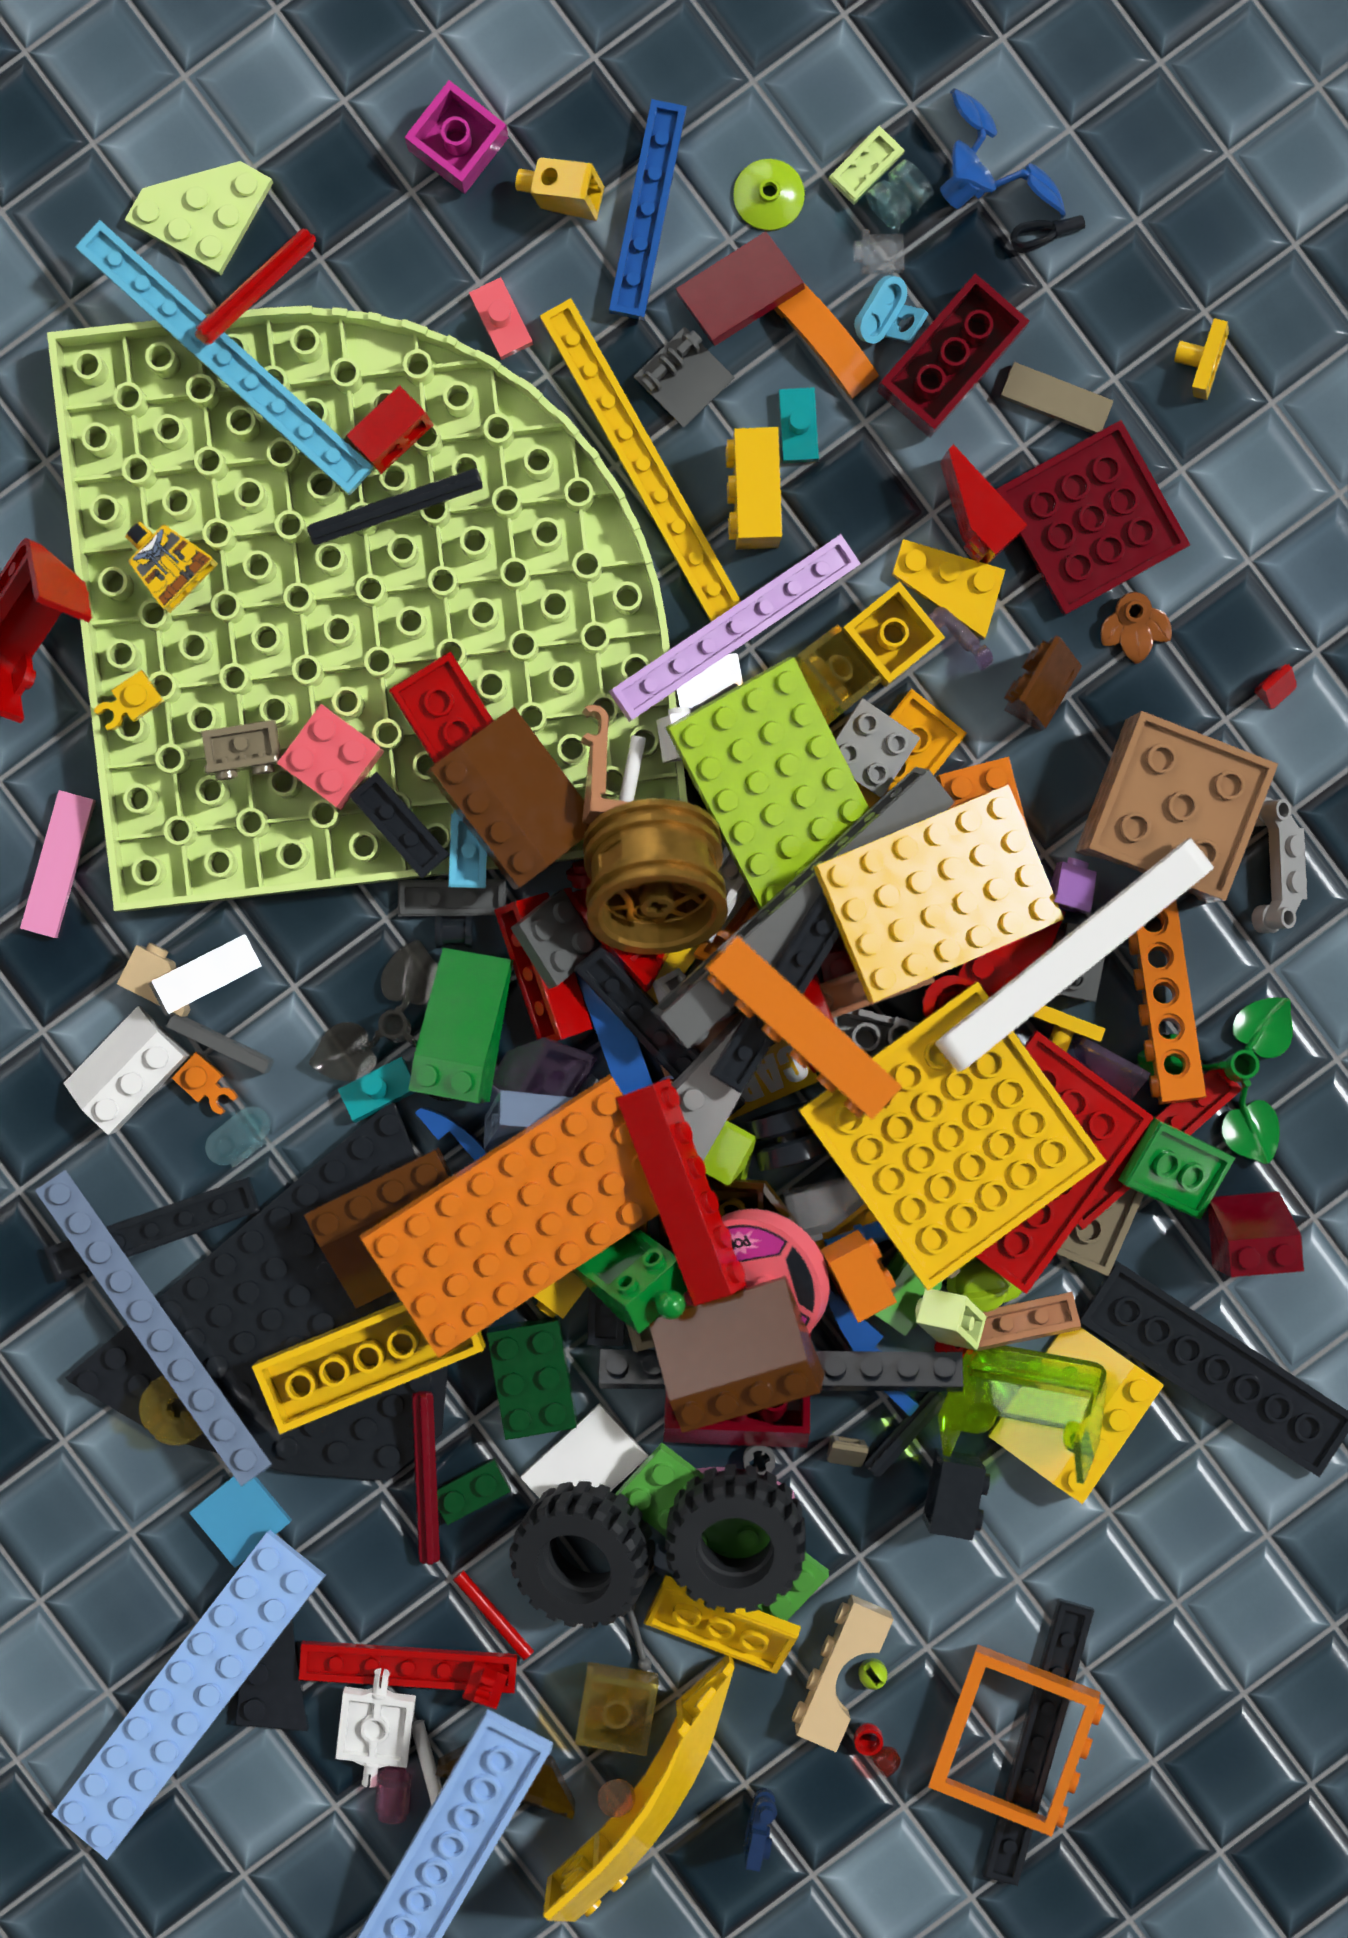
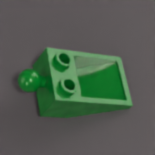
M638 1228L573 1270L619 1319L639 1334L659 1316L673 1320L680 1317L685 1310V1300L682 1295L688 1289L675 1255Z

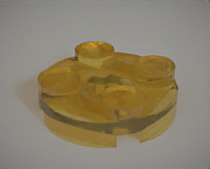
M161 1375L152 1381L142 1394L139 1405L141 1422L155 1436V1439L167 1445L187 1444L203 1434V1431L187 1408L186 1411L181 1412L179 1418L174 1417V1411L168 1410V1404H172L175 1398H180L164 1375Z

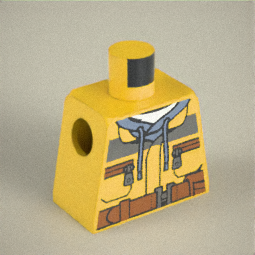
M138 522L125 536L138 549L129 559L130 565L157 602L169 613L218 565L209 554L165 524L153 534L142 522Z

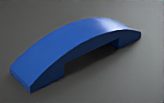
M424 1106L415 1112L438 1140L450 1131L475 1161L490 1152L484 1150V1144L471 1131L446 1114Z

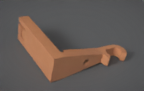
M598 705L586 706L582 712L586 718L594 717L598 720V734L592 735L588 732L580 741L582 744L590 747L583 809V823L588 824L592 823L600 814L609 809L627 803V801L601 797V795L606 794L609 716L605 709Z

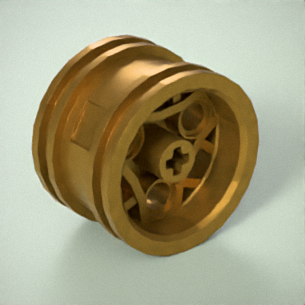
M643 799L615 806L600 814L590 823L583 839L584 867L587 876L591 880L586 894L587 922L591 932L600 941L625 952L666 954L695 947L709 940L720 931L727 919L728 904L725 882L718 872L723 860L722 837L719 825L712 815L702 808L684 801Z

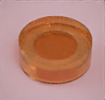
M622 1779L606 1782L598 1793L600 1809L610 1817L626 1815L635 1804L633 1787Z

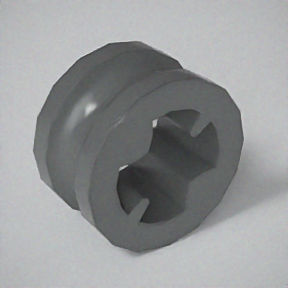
M748 1446L743 1455L745 1469L746 1465L751 1466L749 1462L754 1459L753 1453L761 1451L762 1456L767 1453L769 1458L765 1460L764 1468L758 1469L757 1467V1473L763 1476L767 1471L771 1473L776 1463L771 1447Z

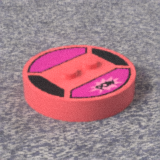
M744 1209L723 1215L721 1218L731 1233V1245L734 1253L744 1268V1279L747 1286L742 1289L786 1276L807 1331L810 1333L825 1312L830 1289L827 1266L815 1242L800 1226L774 1212L760 1209ZM687 1291L684 1294V1298L687 1306L692 1305L693 1302L691 1300L689 1292Z

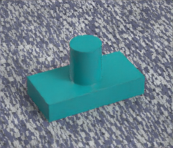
M815 387L779 389L782 462H817L819 460Z
M402 1057L338 1089L348 1113L355 1123L378 1112L383 1107L393 1102L396 1103L415 1093L414 1091H408L411 1072Z

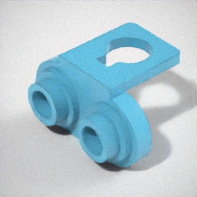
M887 275L881 278L874 286L872 293L860 313L856 316L854 322L855 331L861 341L871 344L880 342L884 337L911 343L926 320L928 312L925 309L904 305L907 299V286L904 280L897 276ZM914 316L912 326L908 330L901 332V327L898 325L899 322Z

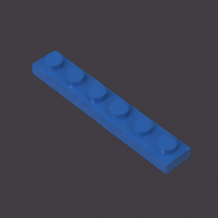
M651 99L609 314L644 321L687 106Z

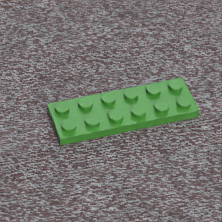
M661 1442L616 1492V1495L618 1496L621 1493L627 1497V1503L632 1508L636 1505L642 1512L643 1516L641 1519L648 1522L650 1526L666 1537L670 1507L674 1506L675 1496L679 1490H686L687 1482L694 1476L702 1479L704 1474ZM728 1518L715 1522L701 1535L703 1541L711 1550L728 1558L750 1557L763 1550L770 1542L768 1534L760 1526L740 1518ZM805 1552L802 1572L798 1580L792 1581V1589L784 1596L778 1593L777 1602L765 1607L762 1603L757 1605V1607L767 1614L788 1621L829 1577V1570Z

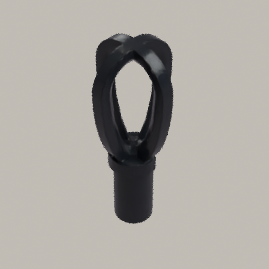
M1078 215L1060 221L1033 220L1020 223L1010 234L1011 245L1018 253L1036 250L1054 238H1060L1064 234L1085 229V220L1083 215ZM1040 230L1051 231L1047 235L1031 241L1020 242L1017 240L1019 234Z

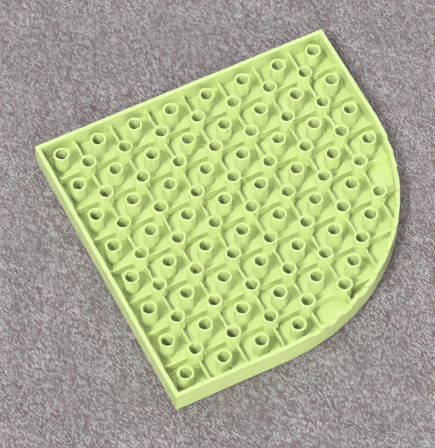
M294 306L247 310L225 333L365 460L367 459L355 448L356 446L346 435L399 385L421 406L434 424L382 474L374 468L349 496L155 320L47 332L75 574L86 583L92 619L89 623L80 620L114 911L127 912L421 878L351 798L341 810L280 765H275L274 772L252 775V769L237 771L238 778L216 781L215 775L210 776L205 773L204 766L207 764L201 731L275 720L281 756H283L322 704L385 751L360 785L377 772L449 853L451 813H454L453 807L426 773L435 764L389 689L450 651L493 720L495 721L515 707L583 799H585L590 747L582 744L580 741L588 732L592 735L598 734V720L594 717L586 718L582 712L586 706L598 705L605 709L609 716L606 794L601 795V797L619 800L631 737L634 735L646 738L634 801L643 799H673L688 803L683 761L663 763L656 720L669 715L668 709L677 707L675 691L630 722L609 693L611 689L670 650L660 584L645 537L624 492L607 469L599 453L581 435L572 421L561 410L559 411L532 384L522 377L515 375L493 357L479 350L472 349L459 342L458 339L450 335L445 336L434 332L425 326L405 319L397 320L383 317L381 314L373 312L349 311L346 308L334 307L332 309L313 308L312 306ZM476 468L480 474L483 488L320 545H314L309 537L307 529L309 524ZM138 522H142L153 534L165 524L209 554L218 563L171 613L166 611L157 602L129 563V559L138 549L125 536ZM143 670L164 702L135 722L127 714L123 717V722L119 728L113 731L107 730L105 725L113 720V712L107 710L103 714L97 715L94 709L102 702L112 703L117 700L111 690L138 671ZM583 839L554 862L584 859ZM487 854L486 870L498 869ZM449 856L425 877L448 875Z

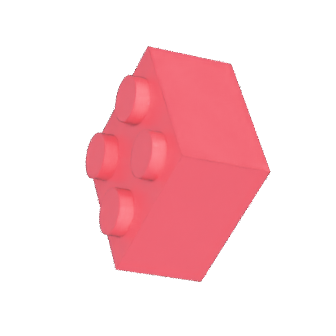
M321 704L277 763L331 804L342 810L350 799L349 795L360 786L385 751Z

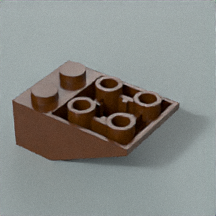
M1056 635L1048 642L1043 640L1040 645H1037L1035 649L1030 651L1021 667L1026 672L1012 682L1003 698L1009 701L1004 709L1006 712L1039 731L1047 728L1082 667L1060 637Z

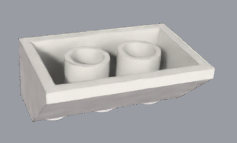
M137 1006L63 1084L81 1110L107 1135L117 1133L191 1055L140 1006Z

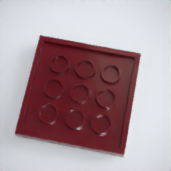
M1122 420L996 489L1027 524L1019 537L1063 616L1191 545Z

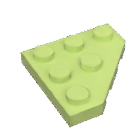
M241 161L142 188L125 221L127 224L221 276L269 192L273 181L270 177Z

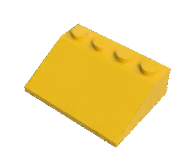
M1082 1327L1080 1330L1057 1334L990 1431L988 1437L1059 1489L1083 1504L1164 1384Z

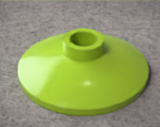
M761 159L749 164L739 174L733 192L735 208L740 217L748 225L763 231H775L790 225L800 214L805 198L804 185L799 174L787 163L776 159ZM766 186H773L776 189V194L766 196L763 189Z

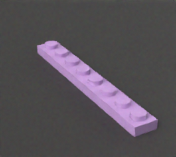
M840 534L611 689L609 693L630 722L861 563Z

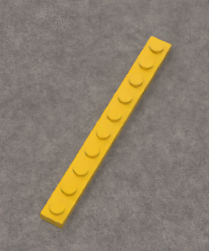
M570 298L541 314L540 319L707 617L712 622L740 603L741 600L573 300Z

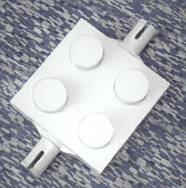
M382 1668L374 1671L373 1688L361 1689L345 1686L342 1696L335 1758L354 1761L364 1766L362 1785L367 1787L369 1775H371L369 1788L377 1785L378 1768L386 1766L407 1768L416 1695L393 1693L387 1690L390 1671L384 1669L381 1682Z

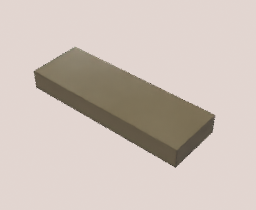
M1013 362L999 397L1091 434H1096L1103 430L1113 404L1111 399Z

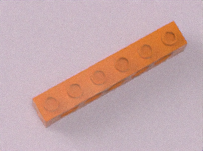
M1175 899L1155 915L1162 924L1160 931L1149 932L1142 926L1128 937L1130 954L1137 955L1139 968L1133 969L1136 991L1142 990L1144 1004L1138 1005L1141 1026H1147L1149 1040H1144L1145 1058L1147 1062H1153L1154 1075L1149 1076L1150 1092L1152 1097H1158L1159 1105L1202 1100L1206 1097L1177 900ZM1154 950L1163 952L1167 958L1166 966L1162 968L1152 966L1148 961V953ZM1161 985L1168 987L1172 992V1000L1169 1003L1158 1002L1153 995L1155 987ZM1163 1021L1173 1022L1178 1030L1177 1036L1173 1039L1162 1037L1158 1029L1159 1024ZM1169 1056L1179 1058L1183 1064L1181 1074H1169L1164 1068L1165 1058Z

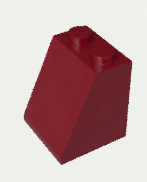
M1279 1191L1223 1195L1212 1198L1208 1205L1212 1268L1230 1277L1304 1271L1301 1233Z

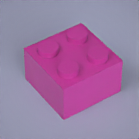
M448 80L404 138L409 152L462 193L466 194L507 141L508 131L507 125Z

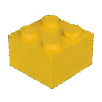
M900 581L846 624L840 632L885 688L945 638Z

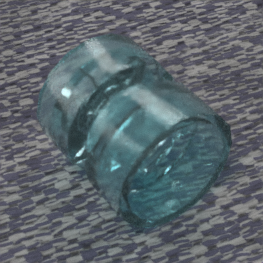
M902 160L888 173L889 182L885 180L878 182L865 195L874 213L884 224L893 230H896L911 215L910 208L920 209L934 195L933 188L927 178L908 160Z

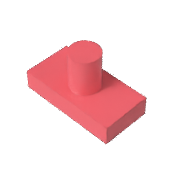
M501 277L469 292V296L501 360L533 345V341Z

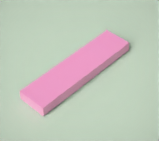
M61 790L58 791L20 929L58 938L96 800Z

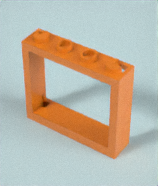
M978 1644L928 1787L1052 1837L1055 1827L1062 1828L1069 1809V1807L1063 1805L1067 1792L1074 1794L1081 1775V1773L1075 1771L1079 1758L1086 1760L1093 1739L1087 1737L1091 1724L1098 1726L1105 1705L1099 1703L1100 1692ZM986 1667L1085 1705L1046 1817L947 1778Z

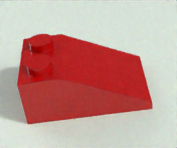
M953 444L947 450L940 464L961 538L966 543L964 549L977 563L981 560L983 563L988 564L1020 535L1027 524Z
M1061 910V913H1062L1063 918H1064V915H1065L1066 912L1063 911V910ZM1062 920L957 966L953 975L965 978L972 983L978 982L983 989L994 995L1051 949Z

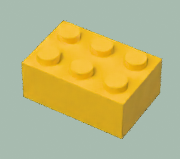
M778 427L734 428L733 439H727L726 468H733V476H728L727 504H734V512H729L728 518L729 540H735L736 550L779 548L782 539Z

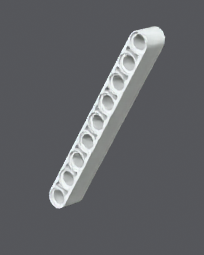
M1191 838L1185 840L935 1042L936 1046L956 1071L961 1072L1203 878L1214 866Z

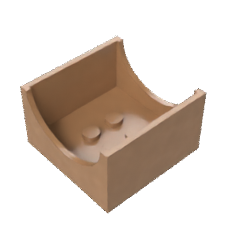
M1141 711L1125 720L1075 852L1084 856L1107 860L1145 873L1178 845L1191 838L1214 867L1186 891L1205 903L1226 901L1278 764Z

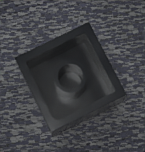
M935 1448L922 1516L930 1533L973 1541L974 1532L981 1530L984 1512L982 1509H979L981 1495L987 1496L990 1474L986 1473V1468L978 1456Z

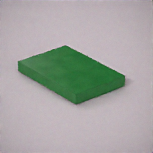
M1153 1118L1118 1181L1200 1220L1234 1162L1235 1157L1159 1119Z

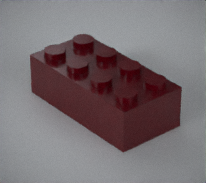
M975 273L883 378L877 392L931 438L1023 333L1030 320Z

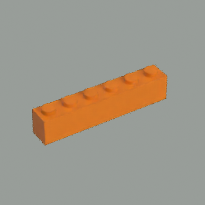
M733 935L704 967L711 973L707 980L722 994L727 989L738 998L734 1005L750 1019L756 1014L765 1023L762 1030L777 1044L783 1039L791 1046L793 1050L789 1055L804 1069L809 1064L820 1073L816 1080L830 1093L833 1094L838 1089L848 1098L843 1104L859 1119L865 1114L873 1120L902 1088L893 1077L739 936Z

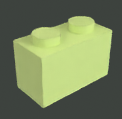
M925 1289L923 1298L918 1300L915 1309L916 1323L937 1342L978 1350L987 1316L967 1296L930 1289L929 1291Z

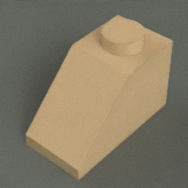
M150 942L147 947L136 945L117 985L160 1006L149 982L177 969L174 961L166 958L167 950ZM189 1004L173 1011V1013L184 1017L188 1016L191 1009Z

